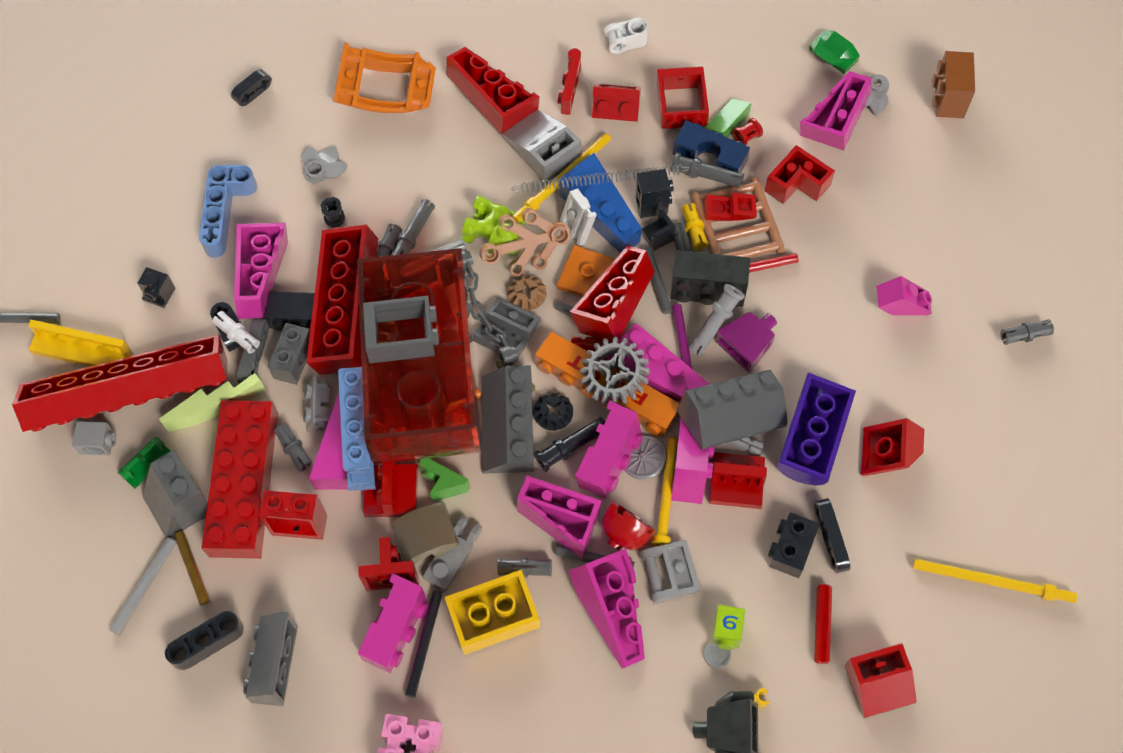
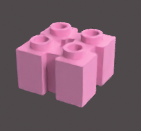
M386 714L381 737L387 742L386 749L379 748L378 753H405L404 748L408 744H412L416 748L415 751H410V753L440 751L444 728L440 722L421 719L418 721V726L411 725L408 717Z

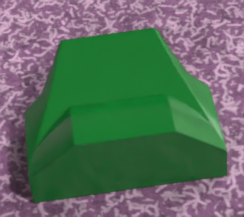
M824 30L809 47V50L842 74L849 71L859 61L860 57L853 43L836 31Z

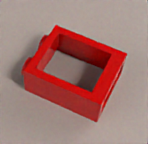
M704 67L657 69L656 85L661 129L682 128L685 121L706 126L709 118V107ZM697 88L700 110L667 112L665 90Z
M263 491L259 516L272 536L323 540L327 513L317 494ZM295 527H300L299 531H294Z

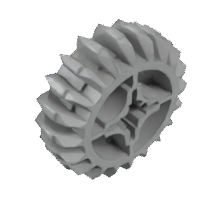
M614 337L613 343L609 344L608 340L604 338V346L600 347L599 344L595 343L594 348L596 351H587V356L590 359L582 360V364L585 367L580 369V373L585 377L581 381L583 385H588L586 391L588 394L593 393L594 400L602 397V403L606 405L609 399H612V402L616 404L621 399L622 403L626 405V397L630 396L632 400H636L635 391L639 393L644 392V388L640 384L646 385L649 382L648 378L645 377L650 374V369L646 367L649 361L647 358H643L645 354L642 349L637 350L636 343L628 346V339L625 338L619 344L618 338ZM614 355L611 360L603 361L604 358ZM625 356L636 365L635 373L624 366ZM619 367L620 373L616 372V375L612 376L610 371H614V368ZM595 371H600L601 375L606 376V387H603L595 380ZM619 383H628L626 386L616 389Z

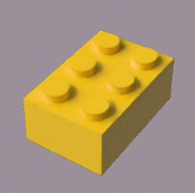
M522 570L444 597L464 655L541 628L540 619Z

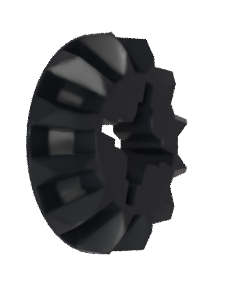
M548 392L544 396H539L533 407V416L540 427L550 431L560 430L571 422L573 418V405L569 398L563 396L560 392ZM547 405H549V406H551V407H553V408L556 407V406H559V407H558V414H559V416L556 415V414H554V413H551V414L549 415V414H548L549 408H548Z

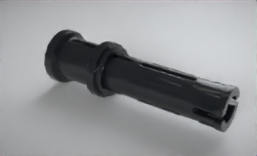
M600 416L563 440L555 439L549 447L542 451L537 450L534 452L539 466L544 472H547L555 463L560 460H567L571 452L600 435L596 429L599 423L604 425L605 420Z

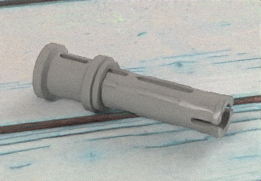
M725 284L723 288L725 291L719 300L712 304V313L688 347L694 354L698 351V356L703 355V352L724 320L732 317L733 309L739 300H743L745 297L739 289L730 284Z

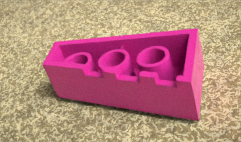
M286 223L236 224L234 302L237 319L263 318L268 303L269 291L273 289L288 244Z
M637 323L620 338L619 344L626 338L628 339V346L636 343L637 350L642 349L645 355L643 358L648 359L649 364L646 367L650 369V374L645 376L649 381L646 385L680 403L686 390L709 385L705 379ZM614 355L604 358L603 361L611 360ZM625 356L624 366L635 373L636 365Z

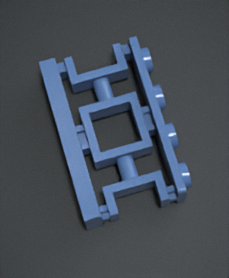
M364 367L339 369L343 468L347 471L348 490L375 489L369 388H366V371Z

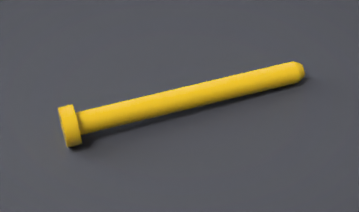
M670 437L667 440L657 535H654L652 538L654 546L671 543V538L667 535L678 442L675 437Z

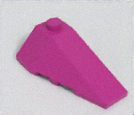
M626 548L568 570L579 600L620 667L623 669L645 659L642 628L638 624L636 608H639V601L635 599L633 586L636 583V575Z

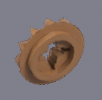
M521 274L519 278L513 279L510 286H508V299L510 303L527 311L537 309L546 299V286L541 278L538 279L532 274L530 276ZM525 285L529 290H532L530 292V299H528L525 293H522Z

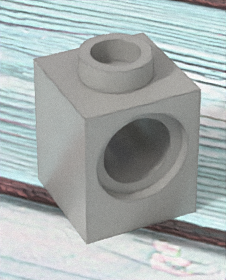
M76 421L72 442L75 450L80 455L110 456L111 448L116 443V434L108 423Z

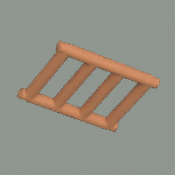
M757 177L752 178L749 183L742 184L741 188L733 186L704 194L699 192L691 194L693 203L696 204L699 218L704 223L703 230L711 254L722 255L718 243L766 231L770 234L771 243L723 255L751 258L775 251L777 254L785 252L783 241ZM753 191L757 200V212L761 211L765 222L715 234L711 223L718 221L705 220L704 198L706 195L730 197L733 192L744 194Z

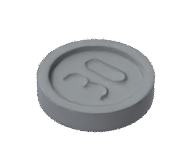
M710 642L705 647L704 659L713 668H723L731 659V650L721 649L718 647V644Z

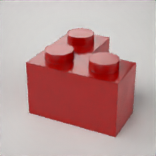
M795 145L767 176L764 191L782 204L797 189L818 201L831 186L835 170L798 145Z

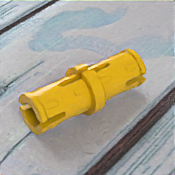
M687 203L681 207L686 222V232L690 234L694 250L699 251V244L701 250H704L709 245L703 230L704 223L699 218L696 204L690 203V209Z

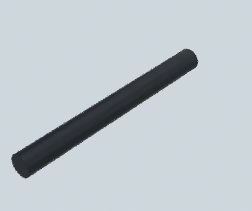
M433 590L405 692V696L416 697L443 592Z

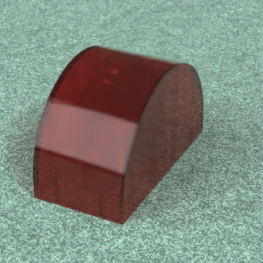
M462 249L357 259L364 437L373 464L482 453L477 377ZM428 296L430 306H435L437 322H432V328H437L439 345H434L435 356L369 363L365 344L363 303ZM424 317L378 323L379 344L426 338ZM465 401L456 405L448 406L451 402Z

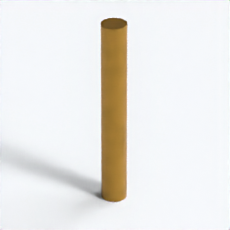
M179 531L174 534L176 543L199 605H206L210 602L185 533L184 531Z

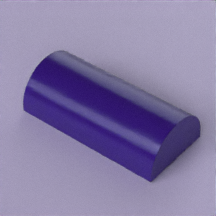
M807 373L777 465L778 470L783 475L807 485L820 486L828 483L856 390Z

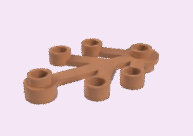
M527 208L522 213L523 220L529 225L535 224L546 231L535 234L516 223L510 215H503L499 219V225L505 231H512L522 238L499 245L486 243L480 248V258L486 264L492 265L499 261L501 255L523 249L517 260L511 261L508 265V270L513 276H520L523 274L524 266L537 246L546 243L541 253H537L531 258V264L537 270H542L546 267L547 260L555 247L568 242L570 238V228L568 225L561 221L551 224L540 217L534 209ZM534 213V217L531 220H527L528 214ZM510 219L511 223L508 226H504V222ZM560 229V235L554 236V233ZM487 249H492L490 255H485ZM542 258V263L536 265L537 259ZM515 265L520 266L517 271H513Z

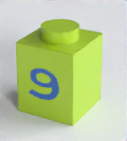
M718 604L712 643L718 644V647L724 650L739 648L742 640L745 609Z

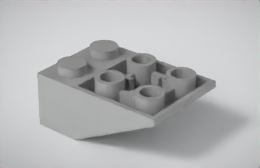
M536 110L502 133V137L544 182L568 167L582 154L581 140L566 125L540 110Z

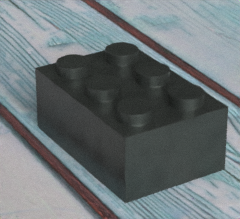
M676 250L670 299L681 303L692 301L700 302L704 305H712L715 301L719 300L725 291L723 289L725 284L736 287L746 297L750 258ZM745 297L743 300H739L735 308L744 306Z

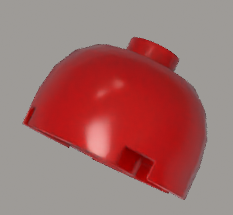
M613 501L603 516L602 528L609 538L607 543L618 551L622 548L628 550L640 549L646 545L656 530L650 525H644L641 518L619 504L617 506Z

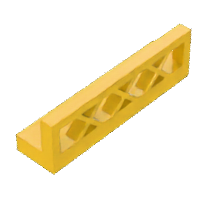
M30 320L28 325L35 334L28 349L34 355L90 367L130 357L133 354L125 340L36 320Z

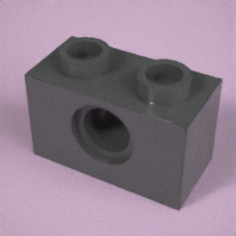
M285 323L268 365L274 379L295 385L298 384L307 361L310 336L308 328Z

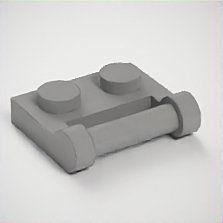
M686 540L648 548L640 552L641 559L645 561L653 590L651 596L654 604L700 593V586ZM661 556L671 589L663 590L655 558Z

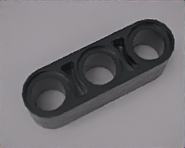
M223 611L169 643L165 649V658L176 669H189L239 639L244 631L243 623L233 612ZM227 622H235L234 627L230 631H223ZM210 635V641L204 646H199L201 638ZM181 650H186L184 658L175 661L176 654Z

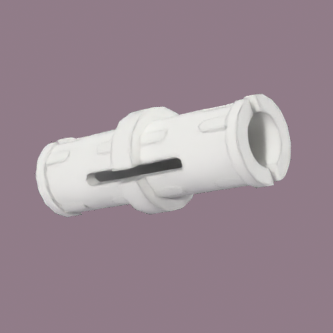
M223 311L217 313L221 317L220 319L214 316L212 324L225 332L230 341H236L249 354L255 351L252 345L255 348L259 347L260 341L249 334L241 323H236Z

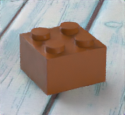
M945 51L943 59L938 61L937 74H933L932 88H935L932 107H936V117L964 119L975 93L974 52Z

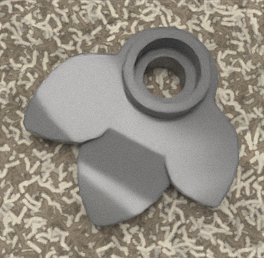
M873 75L870 77L872 78L871 94L865 107L870 106L871 111L876 116L881 114L888 105L886 93L889 90V81L883 75ZM875 83L882 84L880 87L873 86Z
M335 146L325 149L320 153L314 148L308 147L302 156V161L305 165V179L314 184L320 183L325 179H335L341 176L346 171L348 165L338 161L339 155Z

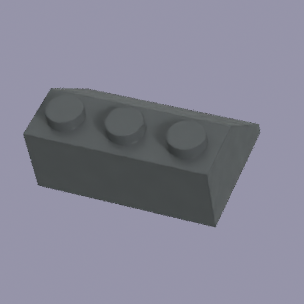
M288 612L263 615L260 618V624L255 626V650L250 652L248 661L251 671L249 678L245 679L243 686L245 698L251 703L284 706L298 625Z

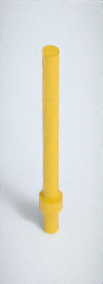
M608 133L602 135L564 169L556 179L559 180V178L567 174L592 153L596 154L611 141V136ZM555 180V189L551 181V189H549L548 184L546 190L544 187L537 195L530 197L523 203V207L512 216L516 223L519 224L523 220L522 213L525 209L532 208L537 211L540 208V204L558 189L557 180Z
M914 559L913 569L1038 595L1044 600L1054 601V599L1076 603L1078 597L1076 592L1057 589L1056 585L1046 583L1038 585L920 559Z

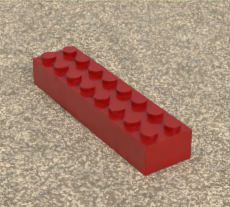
M217 334L19 384L12 406L22 432L29 430L36 432L52 424L64 425L71 422L72 419L80 417L84 419L91 418L103 411L115 412L123 406L131 404L135 406L142 405L150 399H166L174 393L182 391L185 393L193 392L201 386H217L227 380L228 360L220 335Z

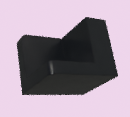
M661 209L658 211V219L643 227L641 234L652 250L655 251L674 241L675 225L666 212Z

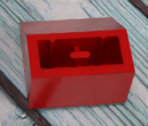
M903 643L852 657L844 665L863 718L917 703L913 670Z

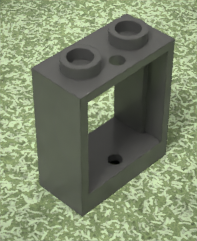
M428 296L363 303L365 344L369 363L435 356L434 345H439L437 328H432V322H437L435 306H430ZM424 317L426 338L379 344V322Z

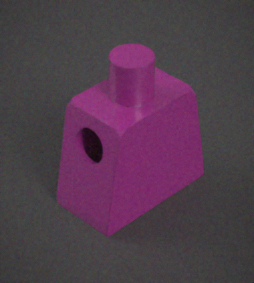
M748 312L719 329L715 342L742 368L750 373L772 346L775 334L771 329L777 325V320L770 313L758 319L752 312Z

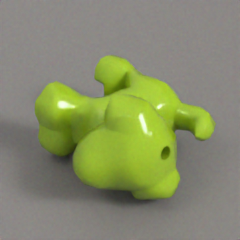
M480 195L476 197L473 208L476 209L473 218L467 217L462 228V240L465 243H473L479 237L489 240L488 243L495 245L521 239L517 234L512 231H505L499 225L501 216L508 214L512 217L517 212L509 210L504 205L494 204ZM507 219L504 222V226H508L511 220ZM522 220L519 224L523 226L526 222ZM487 249L488 253L491 254L492 249ZM521 249L506 254H517L521 252Z

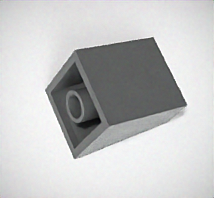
M175 450L150 463L143 498L166 539L167 537L171 538L175 533L183 531L204 519L208 502Z

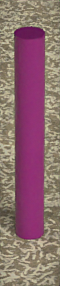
M675 304L672 306L680 358L693 369L682 305Z

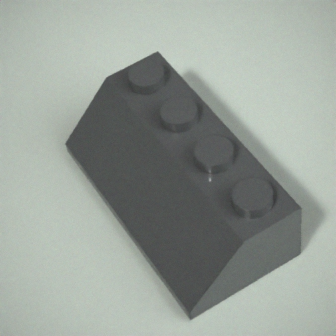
M531 365L504 366L482 376L483 474L534 472Z
M771 369L686 390L677 408V412L701 450L784 428L788 424L784 388Z

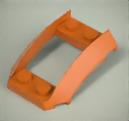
M345 42L340 57L332 101L357 109L380 113H409L426 109L430 106L436 67L431 62L427 63L423 60L419 52H415V54H391L364 47L361 50L351 47L349 43ZM363 68L381 72L410 73L406 102L380 101L358 96Z

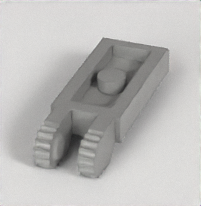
M464 516L460 518L454 527L459 545L438 558L435 557L423 575L424 580L445 592L474 548L473 545L482 531V526L476 524L466 541L460 538L468 522V519Z

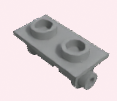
M313 376L310 383L306 384L304 388V399H307V407L304 409L303 422L307 423V432L313 426H317L318 430H326L330 419V407H324L321 404L330 403L331 386L328 385L327 380H319L316 383V376Z

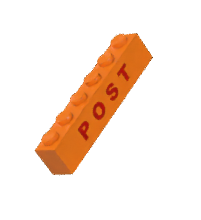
M551 331L535 354L538 369L545 374L551 373L558 377L559 381L566 386L572 385L576 387L585 397L593 398V393L588 394L586 391L588 385H583L581 381L585 377L580 373V369L585 367L582 364V360L590 359L587 356V351ZM614 368V371H610L611 375H616V372L619 374L620 370ZM595 371V380L603 387H606V376L601 375L600 371ZM621 382L617 385L616 389L624 387L628 383ZM640 384L644 388V392L639 393L635 391L636 400H632L628 396L626 397V405L622 403L621 399L618 400V405L636 412L639 423L650 434L655 436L660 435L665 438L679 416L677 412L679 403L648 385ZM602 397L598 399V401H600L601 404L607 409L608 403L604 405L602 403Z

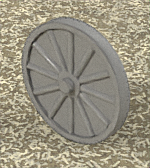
M644 435L641 446L632 452L630 456L631 462L625 472L636 479H650L658 475L665 467L666 450L663 444L654 437Z

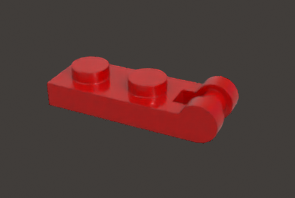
M576 48L568 51V72L564 71L562 78L564 90H560L557 103L561 104V114L565 115L571 114L581 72V51Z

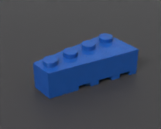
M592 153L561 177L562 180L564 178V188L560 179L559 195L567 201L569 192L578 189L589 201L591 213L595 212L597 214L592 227L621 253L627 245L635 247L641 242L642 228L616 186L612 183L609 175V183H607V172L595 153ZM581 176H582V186H581V184H580V179H579V177L581 178ZM572 177H573V187H572L571 180H570V178L572 179Z

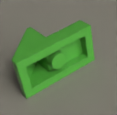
M423 456L419 462L422 477L431 483L437 481L430 492L433 502L469 491L470 484L467 478L426 456Z

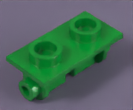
M154 437L126 465L122 466L117 473L136 489L147 478L150 463L168 454L171 450L164 445L165 443L159 437Z

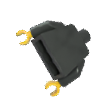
M761 688L755 694L752 691H730L717 700L715 706L707 708V721L693 723L694 738H707V747L714 751V753H759L758 708H765L770 703V701H761L759 695H766L768 690Z

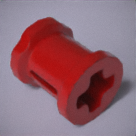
M750 118L747 124L740 128L735 127L732 130V135L735 141H740L747 145L748 141L755 137L760 138L763 135V128L757 119Z

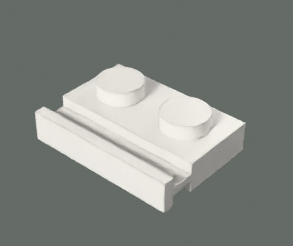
M578 189L569 192L560 221L568 225L570 237L577 240V246L586 244L597 214L595 212L591 213L589 201Z

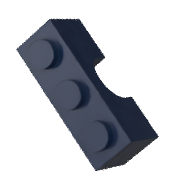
M685 121L674 141L673 155L679 152L682 156L695 159L700 154L711 153L718 158L716 162L717 167L741 173L748 161L750 147L740 141L724 137L721 133L705 129L697 123Z

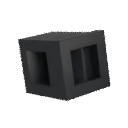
M148 267L145 268L137 282L143 292L142 300L165 308L176 289L168 274Z

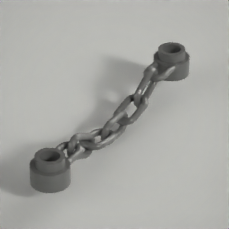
M461 250L455 252L454 259L458 264L459 271H467L464 289L470 292L471 301L468 303V309L475 320H480L485 327V334L495 342L501 343L502 347L498 348V353L503 366L514 365L515 361L519 360L515 347H509L506 342L507 336L501 329L495 325H490L485 317V311L481 303L475 298L474 291L477 290L479 278L478 274L473 272L470 266L473 265L470 251L465 252ZM475 276L474 288L472 285L468 288L469 277L474 279ZM476 304L481 311L478 312V316L475 315L471 305L473 307H476ZM492 328L501 334L499 339L489 333L492 332Z

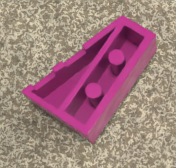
M849 71L830 91V94L815 106L813 112L807 118L804 117L800 121V136L844 151L871 94L872 78Z
M611 401L607 405L610 413L605 424L599 423L596 429L600 435L594 446L588 447L575 475L579 487L604 499L607 498L610 492H614L619 482L618 477L620 473L628 468L634 449L637 450L643 441L638 414Z
M680 418L671 500L702 504L706 478H712L713 463L708 462V460L713 458L715 446L701 450L682 418Z
M526 476L517 498V512L583 559L600 516L601 500Z
M392 574L390 582L394 583L387 599L382 597L379 604L382 609L376 621L371 622L358 652L361 660L388 673H391L393 667L397 668L400 665L404 655L402 650L406 642L410 643L416 633L414 626L419 618L423 619L428 609L427 599L422 586L395 574Z

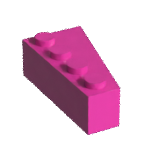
M339 393L309 477L314 490H348L347 471L343 468Z

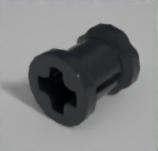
M335 197L324 199L320 206L322 214H324L325 223L329 227L341 226L345 221L341 201Z

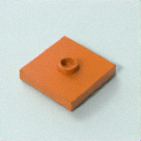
M574 245L557 283V289L583 297L616 258Z

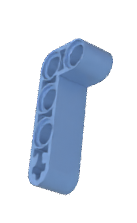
M216 165L208 171L199 240L206 254L210 257H220L226 251L233 196H248L257 189V182L252 170L248 166Z

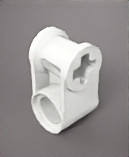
M634 18L608 25L604 29V35L609 40L610 52L619 54L627 50L644 47L648 42V23L646 20Z

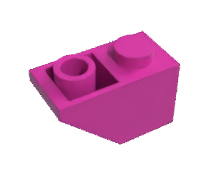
M903 276L876 286L878 308L891 315L932 314V297L929 291Z

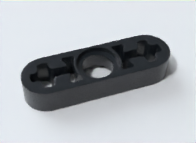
M829 498L814 501V510L817 521L820 523L819 527L832 568L835 573L849 571L850 560L832 503Z

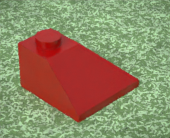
M908 418L863 427L861 475L869 476L909 468L924 453L925 429Z

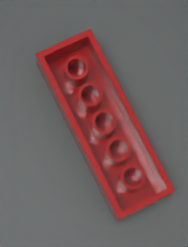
M367 224L322 230L306 362L319 375L337 374L338 370L343 368L364 367L366 370L367 351L363 303L372 302L379 239Z
M221 400L202 549L209 558L261 559L265 524L261 520L259 512L263 491L270 488L276 436L274 430L277 427L278 412L272 401Z

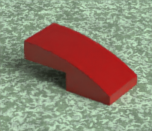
M735 192L730 197L706 195L704 198L705 220L740 221L754 219L757 217L756 195Z

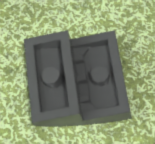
M500 297L494 301L486 312V319L490 325L497 326L506 334L507 344L509 347H515L519 358L539 325L541 317ZM482 324L473 334L472 341L498 353V348L502 347L501 343L495 342L485 334V327ZM493 328L492 332H489L497 339H499V335H501Z

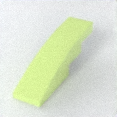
M254 373L234 388L227 381L209 395H206L200 389L159 418V420L168 432L195 426L219 417L221 400L250 401L264 392L265 388L261 380Z

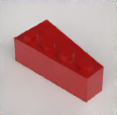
M463 47L447 56L446 75L501 135L538 110L539 95L534 92L532 94L524 89V85L518 81L514 83L505 77L506 73L500 69H493L488 65V61L467 47Z
M627 245L573 307L570 313L580 333L601 340L605 338L613 343V338L617 337L619 342L655 273L646 250Z

